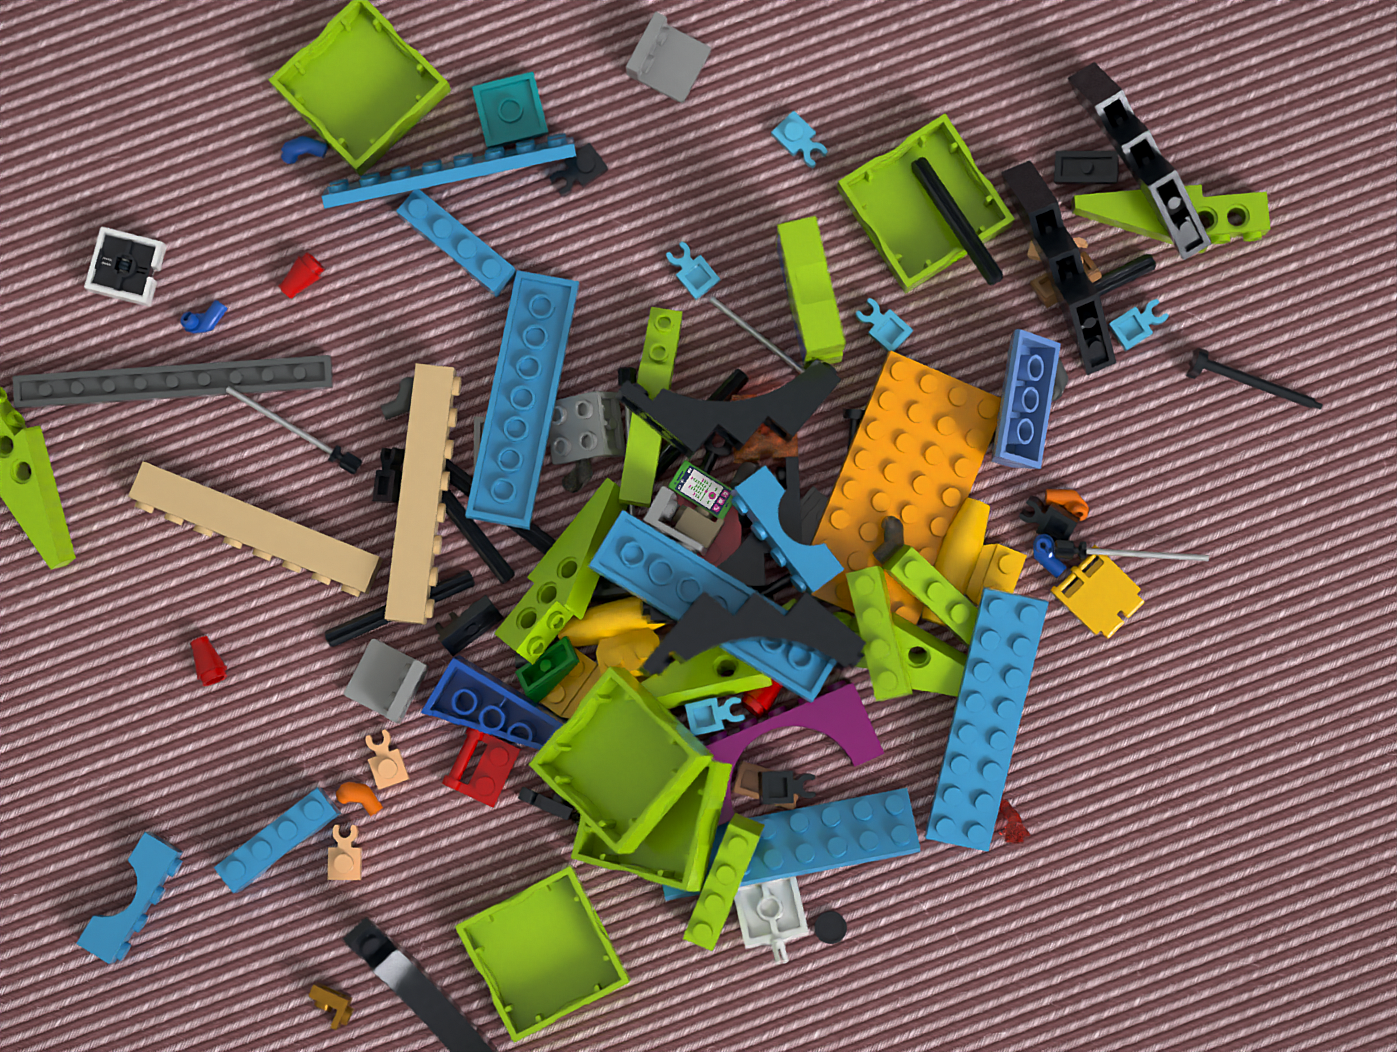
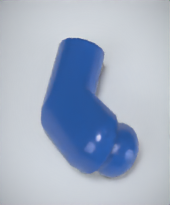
M299 136L283 144L281 159L287 164H294L298 160V156L304 153L324 159L329 144L308 136Z
M215 299L206 313L192 314L190 311L185 312L181 316L180 323L187 332L193 334L210 332L215 328L228 308Z
M1047 534L1038 535L1033 543L1034 559L1057 579L1067 566L1055 558L1054 541L1051 536Z

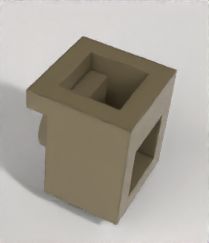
M683 504L673 518V521L677 523L674 528L676 531L700 543L707 551L725 523L720 518L717 519L716 523L711 521L713 515L699 506H696L695 510Z

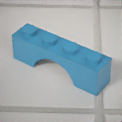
M420 189L414 190L397 209L396 212L400 219L423 238L429 240L445 252L496 298L515 277L516 270L510 263Z
M765 465L730 492L733 496L731 502L741 515L746 514L753 523L751 529L761 541L766 540L773 549L770 553L775 562L780 567L785 565L792 574L790 580L794 587L800 593L807 592L811 595L843 571L844 568L825 543L814 546L802 545L793 541L784 533L778 519V506L785 490Z
M316 788L221 861L214 869L232 893H239L264 874L282 856L308 837L317 833L339 816L341 812L323 788Z
M144 832L128 858L137 877V891L133 901L124 911L117 915H94L76 944L108 964L115 963L117 959L122 961L131 948L132 944L128 943L132 934L134 931L139 933L149 916L145 915L151 904L156 905L162 898L166 890L162 886L167 877H174L181 867L183 861L179 858L183 851L152 832Z

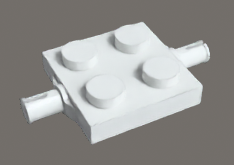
M796 876L739 887L735 896V904L745 949L762 945L772 946L775 964H781L779 951L781 952L783 963L788 962L789 959L784 943L793 938L809 935Z

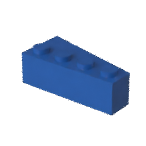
M460 655L452 658L421 711L422 714L435 716L454 724L464 725L480 732L499 736L541 750L557 729L568 722Z

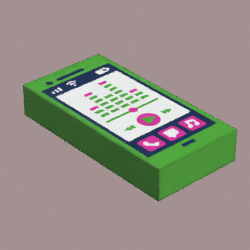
M684 460L668 485L669 489L694 505L705 509L717 519L724 520L733 506L731 502L733 496L730 494L733 489Z

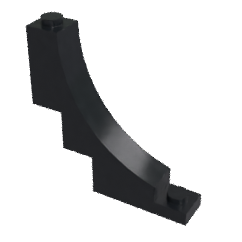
M1095 62L1068 77L1067 79L1079 103L1094 119L1127 166L1160 224L1168 231L1179 256L1186 260L1211 245L1212 243L1177 170L1161 155L1150 130L1135 116L1123 90Z
M1031 160L1001 172L1007 196L1021 218L1051 282L1070 336L1077 345L1082 368L1089 375L1115 364L1116 359L1099 293L1084 271L1079 248L1064 226L1057 199Z
M816 359L804 372L789 383L769 393L749 399L708 401L679 395L663 388L651 400L648 398L649 393L637 383L631 384L628 380L620 387L615 398L688 459H691L714 431L737 451L743 448L762 424H765L788 444L836 388L841 379L837 376V371L826 362L821 363Z
M785 457L781 461V466L776 467V480L785 490L778 506V519L784 533L793 541L802 544L798 457ZM751 529L738 549L727 560L718 565L717 568L753 590L762 589L765 586L764 557H772L770 551L773 549L766 540L761 541ZM641 600V615L647 616V624L677 623L676 620Z
M704 591L643 662L638 671L647 678L654 672L659 676L671 662L667 657L669 654L679 663L684 664L693 657L712 648L743 641H769L795 646L813 653L841 671L847 668V666L853 669L864 656L861 649L866 642L807 592L797 599L785 615L780 613L757 592L751 594L738 611L732 615Z
M365 917L342 939L411 1008L450 1052H499L486 1033L467 1018L454 999L432 980L419 961L368 917Z

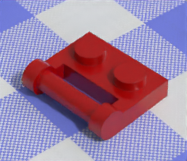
M467 727L465 732L467 737L449 775L444 776L441 784L494 808L522 749L492 735ZM478 742H484L487 744V747L469 785L460 780Z

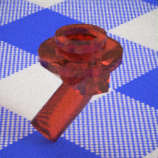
M1008 800L1001 801L999 811L1008 821L1007 825L999 830V835L1005 836L1004 842L1023 844L1024 838H1031L1030 832L1022 824L1019 813Z

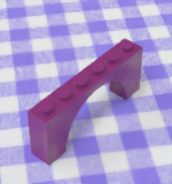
M845 680L839 681L827 687L829 693L818 698L816 696L811 703L804 698H800L797 700L800 706L791 710H787L786 705L768 712L770 719L758 723L756 718L738 725L740 732L728 736L727 731H724L709 738L711 744L705 747L714 755L712 759L732 764L718 826L731 821L734 816L730 784L737 760L753 740L768 731L788 726L816 730L836 742L847 754L853 767L885 754L854 682L847 685Z

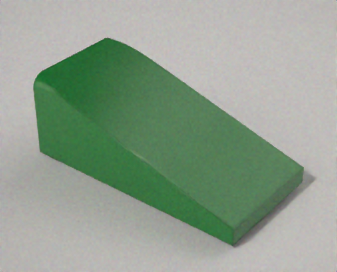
M565 636L546 649L534 665L528 662L516 670L515 673L525 695L535 703H538L580 661L569 637Z

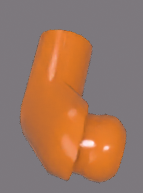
M1073 489L1045 490V505H1051L1052 503L1062 505L1065 510L1081 518L1080 521L1087 518L1089 507L1077 491Z
M346 782L341 784L340 788L336 791V798L340 803H361L370 817L383 809L371 788L366 784Z

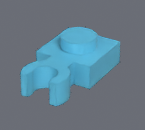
M794 110L771 132V135L793 157L801 151L804 154V162L810 168L816 166L815 161L810 158L811 152L819 151L824 157L827 155V149L823 144L811 141L816 132Z
M681 241L679 246L684 251L683 257L677 259L668 252L666 253L667 260L671 265L682 269L676 274L677 279L692 297L698 300L719 283L721 279L701 255L693 260L690 257L689 246Z
M869 298L866 303L873 309V313L870 316H865L858 310L855 316L861 323L873 326L868 335L887 352H895L913 332V329L891 309L882 315L878 303Z
M1158 299L1150 301L1142 314L1135 306L1108 324V327L1125 352L1153 334L1149 325H1160L1169 317L1167 313L1161 317H1155L1152 314V308L1159 304Z
M717 697L685 704L691 733L697 736L723 730L722 720L725 719L732 722L743 721L745 719L744 715L733 716L730 712L733 704L741 703V698H730L723 706H719Z

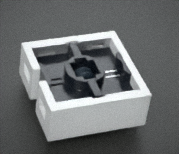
M101 227L84 288L89 292L150 307L157 281L153 279V274L155 270H161L167 246L161 241Z

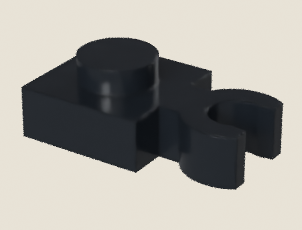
M589 142L576 152V156L564 160L569 169L566 171H556L549 179L552 184L558 179L566 180V186L559 191L563 197L572 191L573 184L577 181L584 188L609 169Z
M394 447L392 449L382 448L380 453L382 470H376L373 502L399 503L403 472L400 471V466L404 462L405 449Z
M1030 496L1026 504L1034 508L1035 513L1023 509L1019 515L1020 519L1024 522H1036L1039 524L1036 533L1051 536L1054 543L1056 540L1069 541L1081 519L1055 503H1052L1048 509L1045 508L1043 502L1036 496Z
M792 770L758 772L759 804L794 803V794L803 798L815 797V792H805L803 789V783L806 780H814L815 775L802 773L793 779Z
M522 787L518 799L567 821L570 820L574 808L568 806L569 801L553 792L549 798L531 789Z

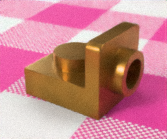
M319 982L315 983L308 997L315 1000L314 1005L328 1012H331L333 1008L337 1010L330 1028L337 1030L341 1024L346 1026L354 1011V1008L350 1006L353 998Z

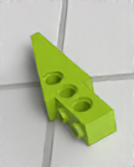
M1202 184L1184 186L1197 214L1204 215L1210 220V228L1205 229L1212 244L1231 242L1230 238L1243 237L1245 242L1258 241L1262 239V235H1266L1271 229L1267 191L1203 197ZM1141 190L1074 195L1071 200L1072 214L1174 245L1168 231L1160 224ZM1230 212L1239 214L1242 219V225H1231L1228 222L1227 214ZM1208 246L1199 251L1198 253H1204Z
M651 307L637 384L641 385L649 393L648 398L651 400L663 388L671 391L682 328V311ZM633 412L618 502L650 508L663 437Z
M0 386V497L48 567L53 570L67 566L76 557L40 425L26 427L23 416L13 408L7 399V393ZM10 439L13 442V449L10 445ZM28 465H29L30 468H31V475L29 474V471H28Z
M608 477L527 578L534 584L494 633L532 665H534L573 615L580 620L584 617L600 577L599 573L588 566L621 511L624 510L626 512L628 504L618 502L620 487Z
M795 598L781 607L788 611L796 602ZM716 647L693 657L684 664L676 660L669 664L659 676L655 673L641 682V684L668 709L715 697L718 698L772 685L771 678L727 651ZM727 670H733V671H735V672H734L731 676H729V677H722V676H721V674H722L724 671H727Z
M844 612L833 613L835 617L861 638L857 618H852L851 615ZM892 612L894 631L901 654L906 663L911 688L958 696L967 655ZM920 646L926 651L922 654H915L910 649ZM862 648L861 651L864 653V656L855 667L868 669L864 648Z

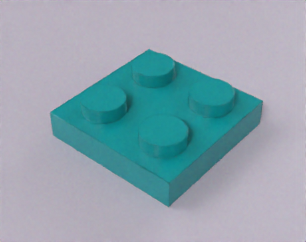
M533 71L472 86L487 149L549 134Z

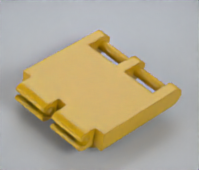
M1089 554L1078 566L1074 565L1070 569L1072 573L1058 587L1053 586L1050 589V592L1094 635L1101 632L1107 639L1124 624V621L1117 615L1119 612L1130 618L1145 603L1137 595L1141 589L1107 555ZM1097 557L1098 560L1083 573L1082 571ZM1077 577L1078 580L1063 594L1062 591Z

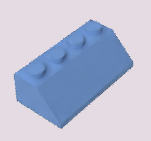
M1015 329L1011 335L991 462L1011 468L1041 469L1061 343L1021 329Z

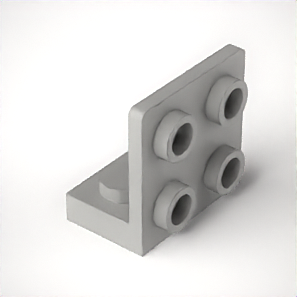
M655 11L626 65L627 76L680 103H684L711 53V47L667 25V17Z
M594 391L556 400L549 432L551 457L554 465L593 457H620L626 455L619 400L615 398L617 392Z
M662 485L643 520L650 527L666 537L676 540L679 545L696 555L699 553L705 556L707 549L703 545L665 525L666 520L672 522L680 505L677 504L679 499L677 495Z
M371 639L344 691V695L380 713L387 719L401 724L429 666L376 639Z

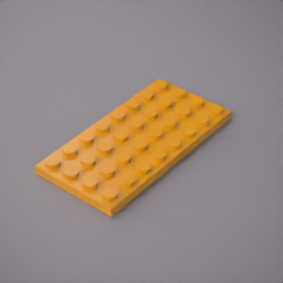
M888 351L865 407L864 415L856 429L809 545L814 546L825 543L844 570L810 596L855 614L846 573L874 566L882 567L902 544L913 547L934 567L945 535L965 499L968 498L996 429L1001 402L1000 397L896 352ZM883 569L890 596L891 613H896L916 625L924 604L905 590Z

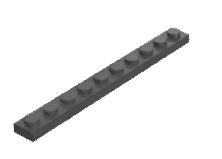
M331 355L12 376L14 408L16 409L231 395L226 392L228 386L242 394L333 388Z

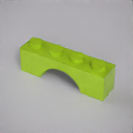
M902 544L882 568L905 590L930 609L947 626L949 631L969 649L978 609L913 547Z
M874 566L846 573L860 635L866 642L863 648L876 701H885L913 694L906 663L901 654L894 631L890 610V596L883 568Z
M737 813L734 814L683 936L684 940L713 952L765 825Z

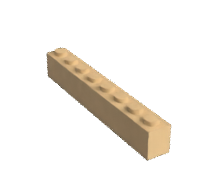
M418 363L415 365L385 619L387 621L426 625L427 618H433L435 600L430 599L431 586L436 587L438 580V567H433L435 554L440 555L442 547V535H437L439 522L444 523L446 504L441 503L442 491H448L450 472L445 471L446 459H452L454 440H449L450 427H456L458 413L457 408H453L454 395L459 396L461 390V377L456 376L457 371L454 367Z
M144 461L128 497L136 500L134 507L149 513H153L154 508L166 512L164 519L181 526L184 520L195 524L194 531L211 537L213 532L225 536L223 543L241 549L242 544L254 548L253 555L268 561L271 560L272 556L284 560L282 563L283 567L300 573L301 568L313 572L312 579L329 585L330 581L334 580L343 584L341 587L342 591L359 597L360 592L369 595L383 561L381 557Z

